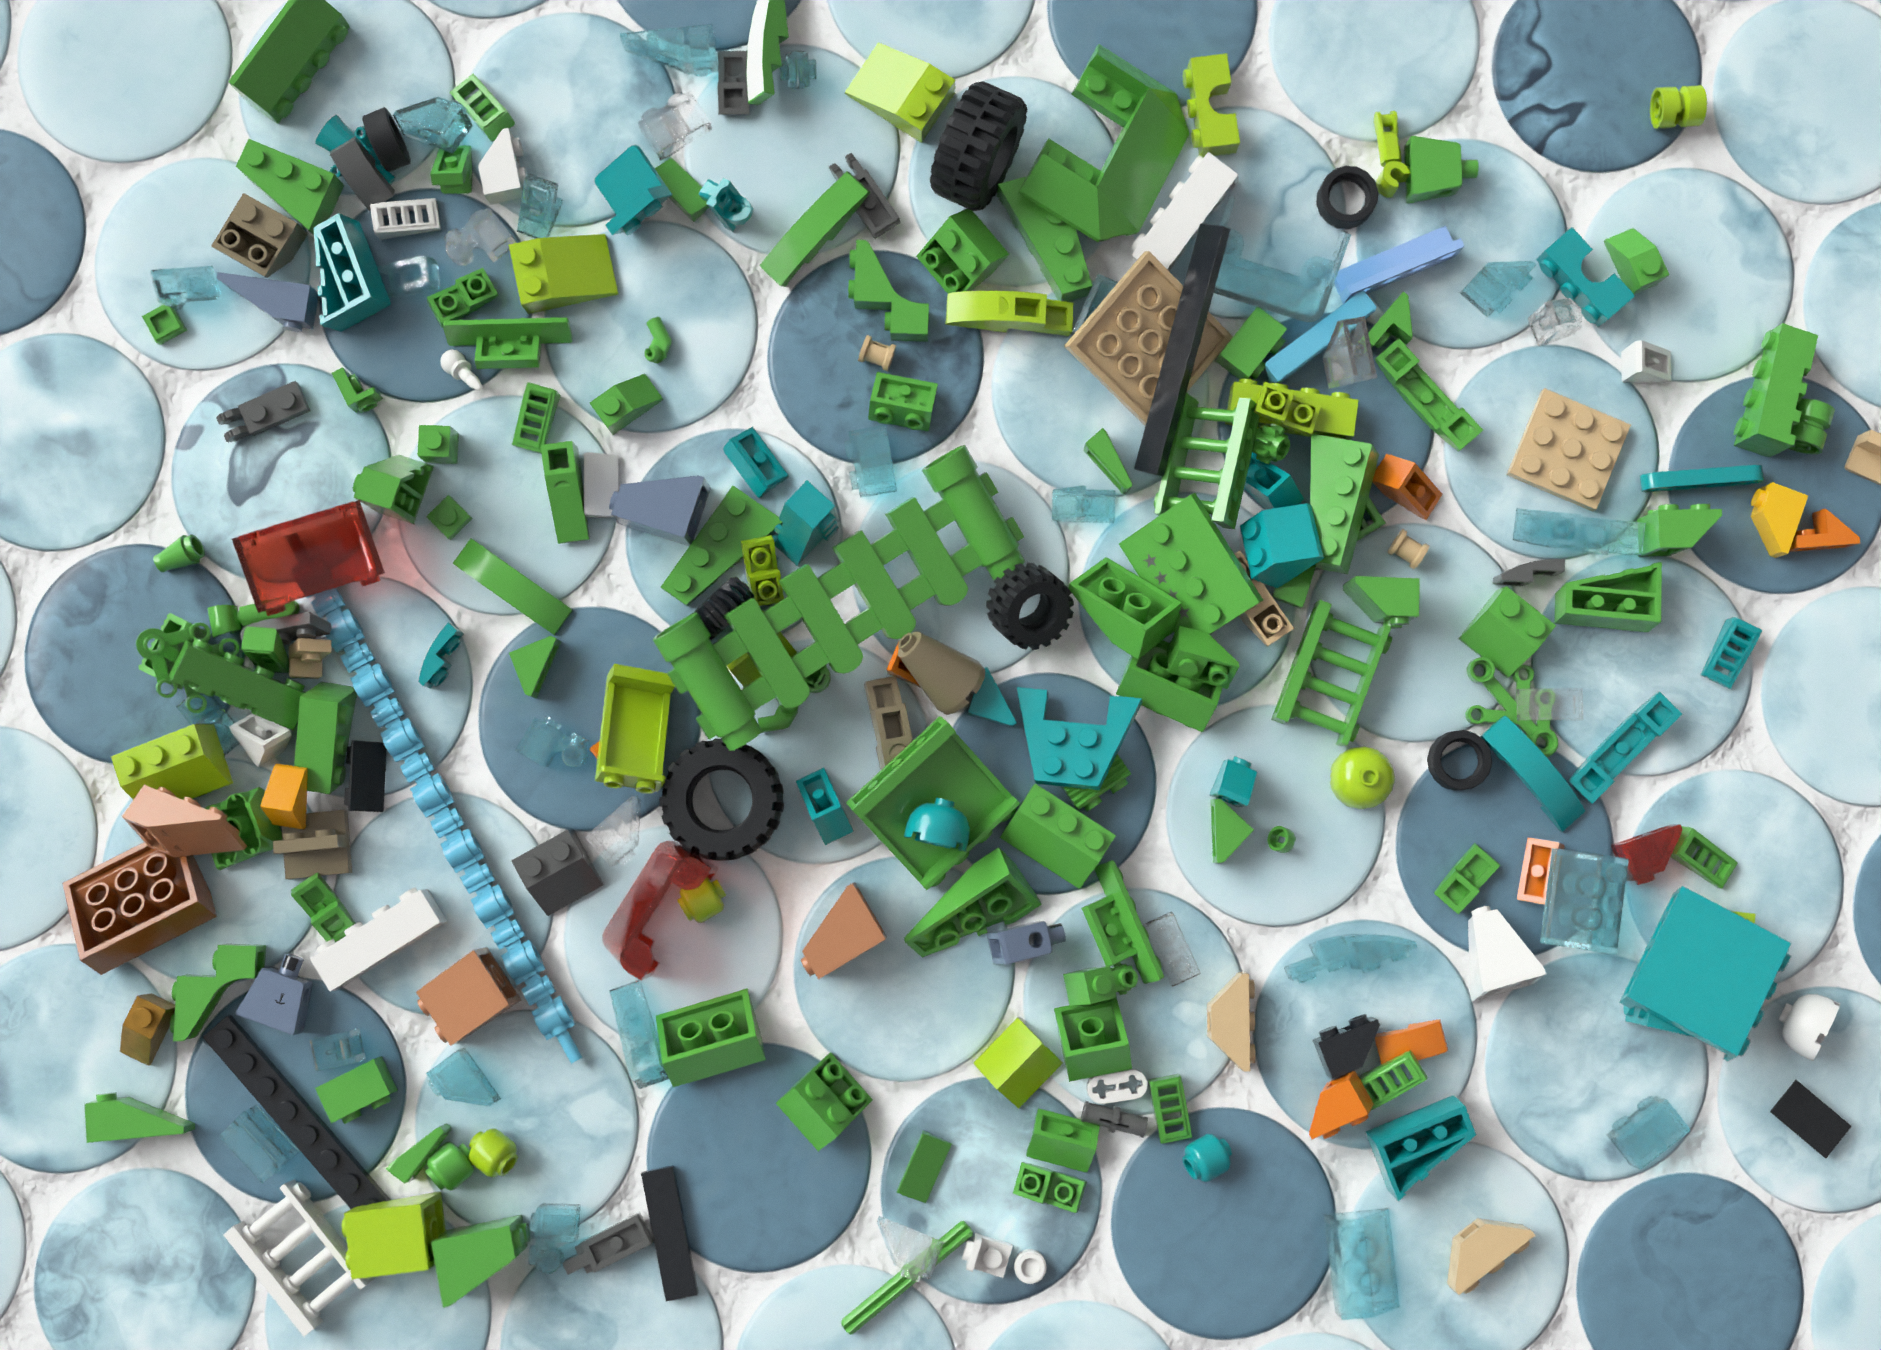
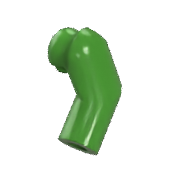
M658 316L646 323L653 336V340L649 349H645L644 355L649 362L653 363L662 362L666 358L672 344L671 337Z

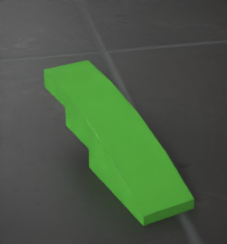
M846 171L797 220L759 266L780 286L786 287L804 263L809 264L827 240L833 241L871 192L850 172Z

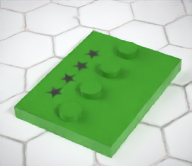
M1196 493L1190 494L1119 543V546L1140 578L1182 602L1174 633L1180 625L1210 635L1263 601V598L1218 527L1212 521L1211 516Z

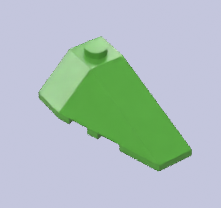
M998 847L975 862L904 937V941L923 958L958 944L960 938L974 932L978 936L988 933L987 927L1003 921L1005 925L1014 923L1042 904L1015 862Z

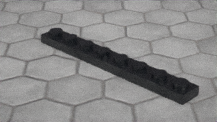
M232 1015L226 1016L203 1036V1039L350 1209L391 1200Z

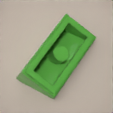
M672 157L655 168L672 193L669 199L695 222L709 208L706 204L707 201L699 196L702 186Z
M923 1130L896 1193L926 1203L952 1143Z

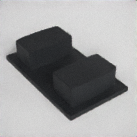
M352 740L351 746L347 747L346 763L350 764L349 788H345L344 805L348 806V811H384L387 749L383 742Z
M1797 1080L1792 1083L1770 1111L1824 1158L1829 1156L1852 1127Z

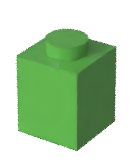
M419 425L417 456L426 463L457 464L459 433L451 426Z

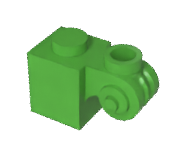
M1121 962L1114 964L1113 967H1091L1063 974L1070 1006L1093 1004L1117 998L1116 992H1119L1120 995L1127 994V991L1136 987L1138 982V975L1132 969V965L1121 964Z

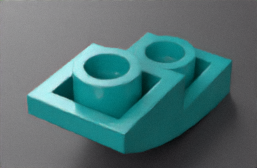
M449 622L437 635L424 659L418 681L424 687L431 688L433 685L437 687L448 677L449 673L447 670L452 665L443 656L445 654H452L461 644L459 639L464 633Z

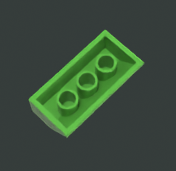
M288 0L228 82L250 106L279 124L282 118H286L291 113L294 106L293 103L299 95L309 89L312 78L318 69H322L328 63L330 53L335 46L345 40L350 26L342 14L326 0Z

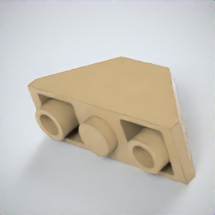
M1239 550L1235 553V556L1251 579L1247 559ZM1251 579L1263 601L1239 617L1266 646H1269L1293 630L1294 627L1265 585Z
M1238 972L1207 1003V1037L1239 1069L1250 1071V1063H1255V1045L1250 1044V1031L1255 1030V1014L1249 1010V999H1254L1255 985L1254 980L1249 979L1248 973Z
M1477 1218L1452 1238L1447 1284L1458 1295L1471 1292L1479 1285L1480 1278L1488 1272L1492 1274L1501 1269L1505 1264L1504 1260L1512 1253L1518 1254L1524 1251L1530 1245L1529 1240L1535 1234L1522 1224Z

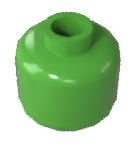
M446 1142L428 1157L426 1161L428 1169L425 1172L441 1191L444 1188L453 1191L473 1175L474 1167L469 1161L470 1150L463 1143L457 1147L452 1142Z

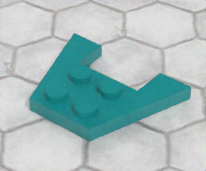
M1017 687L1036 784L1100 790L1143 703L1142 698L1110 695L1106 725L1045 720L1049 696L1048 690Z

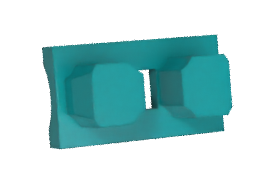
M722 178L719 184L708 179L699 192V196L707 201L706 204L724 227L732 232L735 230L736 225L745 224L752 216L753 206L747 198L740 195L731 181Z

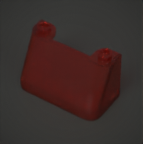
M358 500L232 538L257 612L266 611L267 616L286 611L285 604L351 582L360 581L362 586L381 581L379 575L385 573L361 502Z
M665 841L656 847L602 935V942L605 948L623 969L641 981L653 975L660 963L655 960L652 953V946L655 940L642 933L672 883L684 890H694L700 887L706 877L710 881L713 879L719 869L717 866L698 855L689 853L682 848L680 843L675 841Z

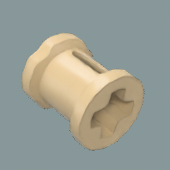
M867 335L858 361L874 363L882 366L883 370L888 372L896 351V345L891 344L888 346L872 340V336Z
M1402 529L1390 545L1387 553L1390 555L1396 554L1410 563V568L1415 569L1426 555L1430 546L1426 543L1423 545L1407 536V531Z

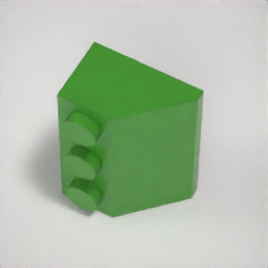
M1164 640L1139 659L1131 655L1116 695L1142 698L1143 703L1141 706L1176 720L1187 727L1203 732L1217 707L1222 688L1168 673L1167 648L1170 643Z
M1033 784L999 838L1080 889L1098 865L1116 835L1042 787Z
M748 989L656 1015L662 1064L673 1087L766 1060L762 1036Z

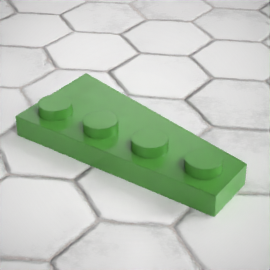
M732 486L661 585V588L686 606L690 605L711 587L719 577L741 561L740 559L743 558L741 541L768 536L774 531L776 525L780 524L782 526L783 522L779 520L777 515L735 486Z

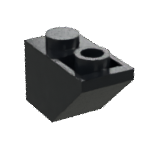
M1363 1014L1348 1020L1349 1026L1338 1029L1337 1026H1332L1319 1032L1320 1037L1313 1039V1043L1326 1076L1334 1079L1363 1067L1380 1027L1378 1019L1373 1017L1367 1018V1015Z

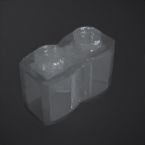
M691 91L674 94L668 99V104L665 107L647 110L638 122L640 131L659 160L675 154L685 145L696 141L712 130L709 118Z

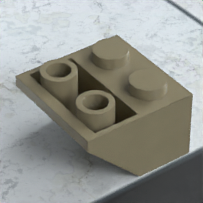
M243 193L211 247L268 278L293 260L308 233L295 221Z

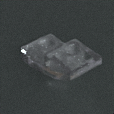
M1172 911L1143 924L1172 987L1201 974Z

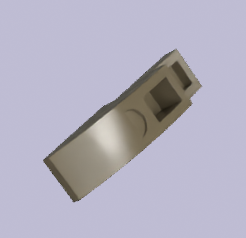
M896 676L865 681L864 683L877 741L876 752L881 770L913 741L905 703H902Z

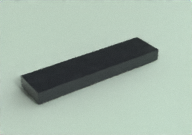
M674 1165L641 1172L665 1300L667 1302L698 1295L699 1291Z

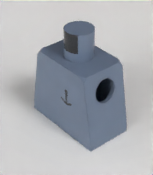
M1045 921L1031 922L986 933L993 964L1001 965L1052 953L1051 945L1066 941L1065 931L1061 923L1047 926ZM1030 935H1032L1034 939L1032 945L1029 944Z
M285 953L280 969L275 967L262 968L237 1009L236 1015L291 1035L302 1033L313 986L311 980L298 976L304 959Z

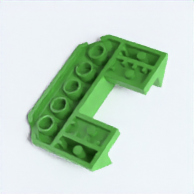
M1098 44L1071 95L1123 127L1102 169L1095 168L1048 138L1018 193L1096 242H1102L1121 235H1134L1140 231L1190 133L1177 93Z

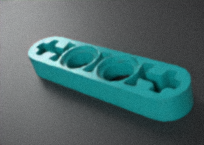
M1762 465L1663 471L1640 475L1641 492L1741 486L1764 481Z

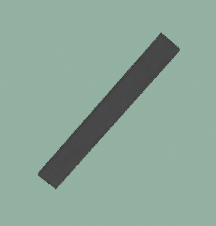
M1200 223L1134 466L1135 470L1164 477L1231 230L1225 226Z

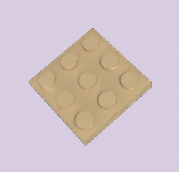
M1544 388L1540 392L1506 475L1593 512L1598 507L1631 424Z

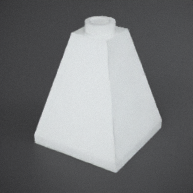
M1484 906L1471 911L1472 917L1468 920L1470 996L1472 1002L1533 985L1546 975L1544 967L1497 909L1491 911L1490 906Z

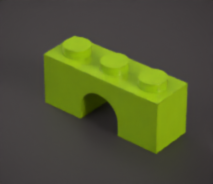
M1227 53L1190 58L1187 69L1183 70V83L1185 89H1190L1191 99L1187 100V111L1189 118H1194L1195 129L1191 131L1193 148H1198L1201 157H1205L1208 152L1213 156L1234 154L1240 145L1236 113H1217L1209 103L1210 98L1227 94L1231 86Z

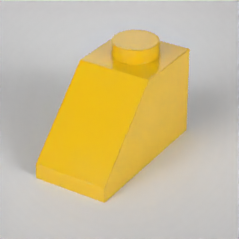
M1774 482L1757 489L1751 500V506L1754 507L1751 519L1769 556L1778 558L1789 553L1808 495Z

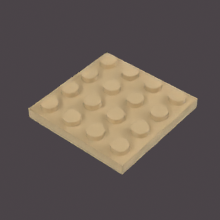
M1144 251L1064 345L1144 426H1146L1183 285L1150 251ZM1209 312L1187 391L1233 338Z

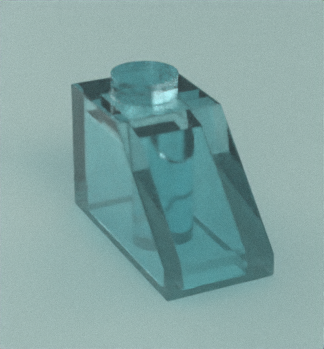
M440 97L398 109L393 114L404 136L450 153L456 151L473 127L467 115V110L461 103Z
M465 1047L458 1049L426 1073L430 1078L428 1080L429 1087L437 1096L442 1095L444 1100L491 1106L501 1100V1097Z

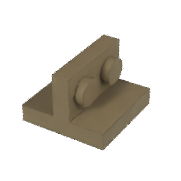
M347 810L306 813V828L304 830L281 826L282 840L273 841L274 854H284L285 879L307 878L317 872L321 876L352 873Z

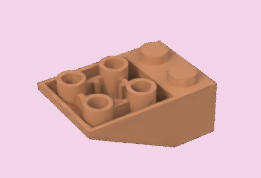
M144 785L121 816L150 848L172 857L245 850L247 847L238 836L240 831L226 821L228 817L222 811L214 807H210L209 810L202 808L198 802L189 797H184L183 800L179 799L171 791L163 787L154 789Z

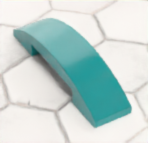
M1657 692L1624 720L1590 754L1568 782L1590 804H1593L1615 782L1613 779L1656 736H1661L1682 713L1661 692Z
M1502 716L1480 736L1495 755L1509 765L1541 803L1542 806L1540 808L1559 831L1563 832L1585 812L1580 800L1559 771L1509 718Z

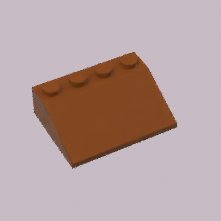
M145 842L62 883L79 959L100 975L217 917L211 892L194 855L172 857L150 848Z

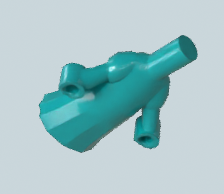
M335 115L330 118L319 132L315 144L330 152L356 136L375 159V167L391 185L396 177L380 165L381 162L371 145L365 127L360 126L353 132L339 116ZM333 165L330 172L334 173L337 177L342 176L339 170L337 172V166Z

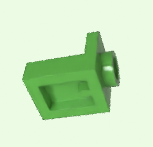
M343 367L332 372L347 406L355 413L358 411L361 413L370 411L377 406V402L383 400L381 393L375 387L364 391L356 374H349Z

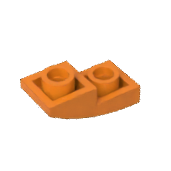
M1441 1019L1409 1024L1406 1029L1377 1033L1375 1036L1381 1064L1409 1050L1412 1051L1417 1061L1448 1051Z

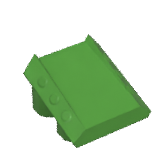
M261 787L230 795L225 801L205 807L207 810L210 807H214L226 814L228 817L226 821L240 831L238 836L247 845L245 850L211 853L218 870L272 850L273 841L282 840L280 827L273 825L260 807L265 794V790Z

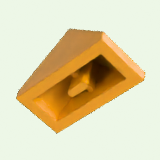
M278 763L274 765L260 805L273 825L303 830L306 828L308 768Z

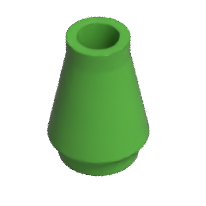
M182 535L161 553L155 555L153 560L157 569L164 573L171 569L199 563L200 559L205 556V551L202 543L195 535Z

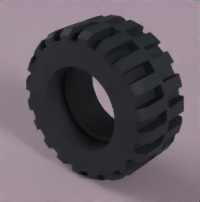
M985 81L975 82L969 86V89L963 93L961 100L954 107V111L946 123L947 126L941 135L938 149H936L934 155L935 159L930 171L932 173L930 176V186L935 194L972 211L983 210L986 205H989L993 196L997 194L998 184L1003 183L1008 169L1012 165L1013 158L1020 145V139L1023 136L1028 110L1021 97Z
M722 738L696 743V746L686 749L680 753L679 759L676 762H672L669 766V773L662 786V797H659V806L663 810L661 817L664 825L668 826L671 837L678 841L682 848L689 853L708 860L740 859L756 852L758 848L765 845L771 839L773 832L777 830L780 824L781 813L784 810L783 785L779 780L778 772L769 762V759L755 748L745 744L738 749L729 751ZM717 770H729L739 774L748 783L752 793V806L748 816L741 824L728 830H716L706 826L697 817L693 807V793L696 785L705 775Z

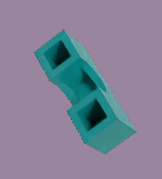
M1571 227L1536 260L1541 271L1560 285L1562 294L1581 308L1583 317L1588 322L1600 327L1634 298L1635 295L1615 273L1603 282H1592L1583 275L1581 269L1582 261L1593 249Z

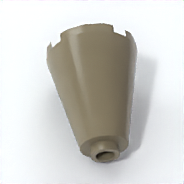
M919 631L905 634L898 643L899 658L936 709L943 714L956 713L969 703L965 698L971 691L974 693L979 691L985 678V669L979 661Z

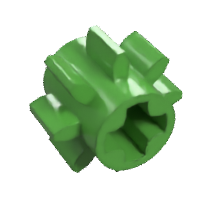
M1272 423L1270 427L1264 425L1263 428L1257 429L1252 450L1253 453L1257 454V460L1269 465L1271 461L1277 462L1285 458L1290 448L1288 435L1283 434L1285 428Z

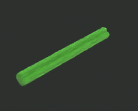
M964 1220L960 1221L846 1315L841 1321L845 1331L853 1335L972 1237L973 1231Z

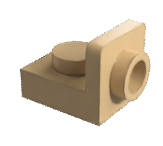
M299 638L289 646V676L291 678H321L322 659L331 653V640Z

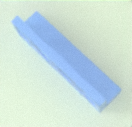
M1444 226L1336 271L1331 275V278L1344 304L1360 291H1365L1366 294L1452 259L1465 246L1461 238L1453 241L1447 227Z

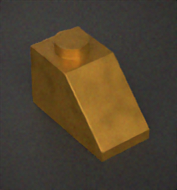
M152 993L138 995L122 1025L120 1052L148 1066L151 1065L170 1027L171 1016L175 1014V1004Z

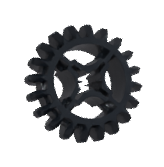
M731 577L693 612H697L711 634L709 637L711 641L729 625L724 615L749 599L754 598V594L749 590L750 588L738 577Z

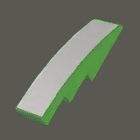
M757 0L752 17L747 50L748 104L760 105L775 94L772 72L782 66L779 44L789 38L785 0Z

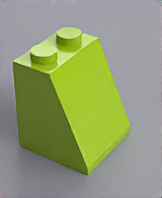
M441 1191L357 1206L345 1212L341 1227L343 1236L347 1238L348 1251L346 1252L345 1262L347 1269L351 1272V1280L425 1271L435 1266L431 1241L446 1230Z

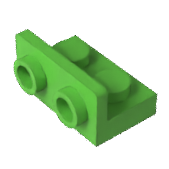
M877 372L870 398L868 419L881 424H892L912 430L929 431L938 384Z

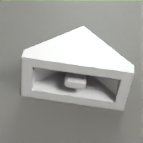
M1642 340L1635 341L1621 351L1622 382H1671V351Z
M250 714L229 726L231 733L257 767L283 753L292 736L291 731L286 727L254 714Z

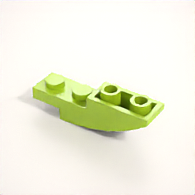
M965 291L948 293L946 325L1005 333L1008 329L1069 336L1073 328V302L1047 299V294L1018 291Z

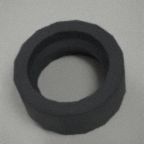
M383 107L364 115L362 120L367 136L384 169L387 172H391L410 164L411 159L408 149L388 109Z
M1343 166L1334 169L1325 177L1317 192L1316 205L1320 216L1328 224L1339 229H1351L1360 226L1370 217L1378 203L1379 191L1375 180L1367 171L1357 166ZM1351 181L1364 191L1365 204L1360 211L1352 215L1343 214L1331 205L1329 200L1330 190L1337 182Z
M1466 730L1447 732L1438 737L1431 745L1427 757L1428 770L1433 779L1444 788L1454 791L1473 789L1483 783L1490 773L1492 766L1491 750L1485 740L1476 733ZM1453 742L1467 743L1477 754V768L1471 776L1465 779L1452 778L1442 767V753Z

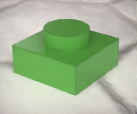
M447 495L426 516L449 540H452L473 519L450 495Z

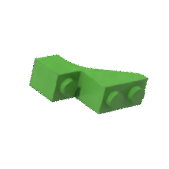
M856 240V250L850 249V268L855 269V280H849L848 299H854L855 309L891 310V312H885L884 330L890 331L891 341L928 342L929 304L912 302L899 296L892 288L870 243L866 240Z
M220 944L214 952L212 959L216 975L187 974L177 976V981L174 982L172 987L175 1014L171 1016L170 1031L173 1033V1041H184L197 1037L228 987L240 979H255L261 969L265 968L266 945Z

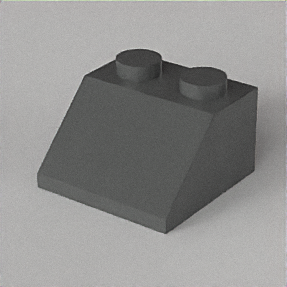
M572 829L565 830L511 860L524 886L547 916L604 885L575 830Z

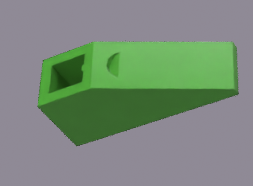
M573 441L541 445L544 476L558 544L590 540L588 521L584 514V489L578 447Z

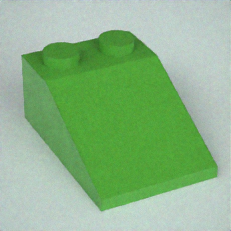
M1107 557L1077 577L1068 586L1070 592L1112 644L1136 659L1141 658L1175 630L1182 602Z

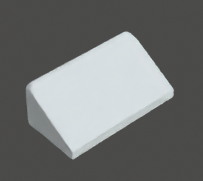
M591 452L584 453V514L587 518L613 517L609 504L614 491L619 492V456Z

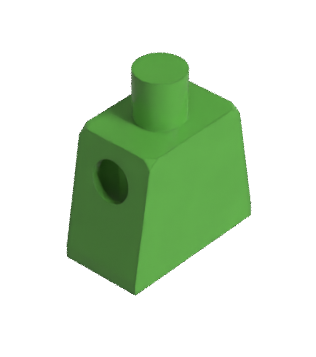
M1411 136L1404 146V161L1410 171V175L1405 181L1406 203L1455 195L1462 187V179L1477 178L1479 171L1478 160H1461V145L1457 142Z

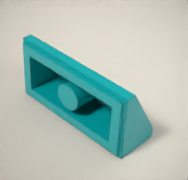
M753 427L730 438L723 447L726 456L758 498L789 477Z

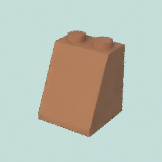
M855 882L846 887L802 950L805 957L801 959L805 970L809 976L815 974L818 980L887 938Z
M488 947L471 951L416 991L420 998L417 1000L420 1009L426 1016L431 1015L437 1024L435 1031L438 1037L444 1043L448 1041L450 1046L459 1043L521 1001L520 996Z

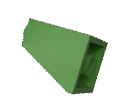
M522 1215L448 1229L431 1241L443 1308L451 1306L513 1261L528 1247L527 1242L531 1240L530 1228L527 1222L523 1223Z

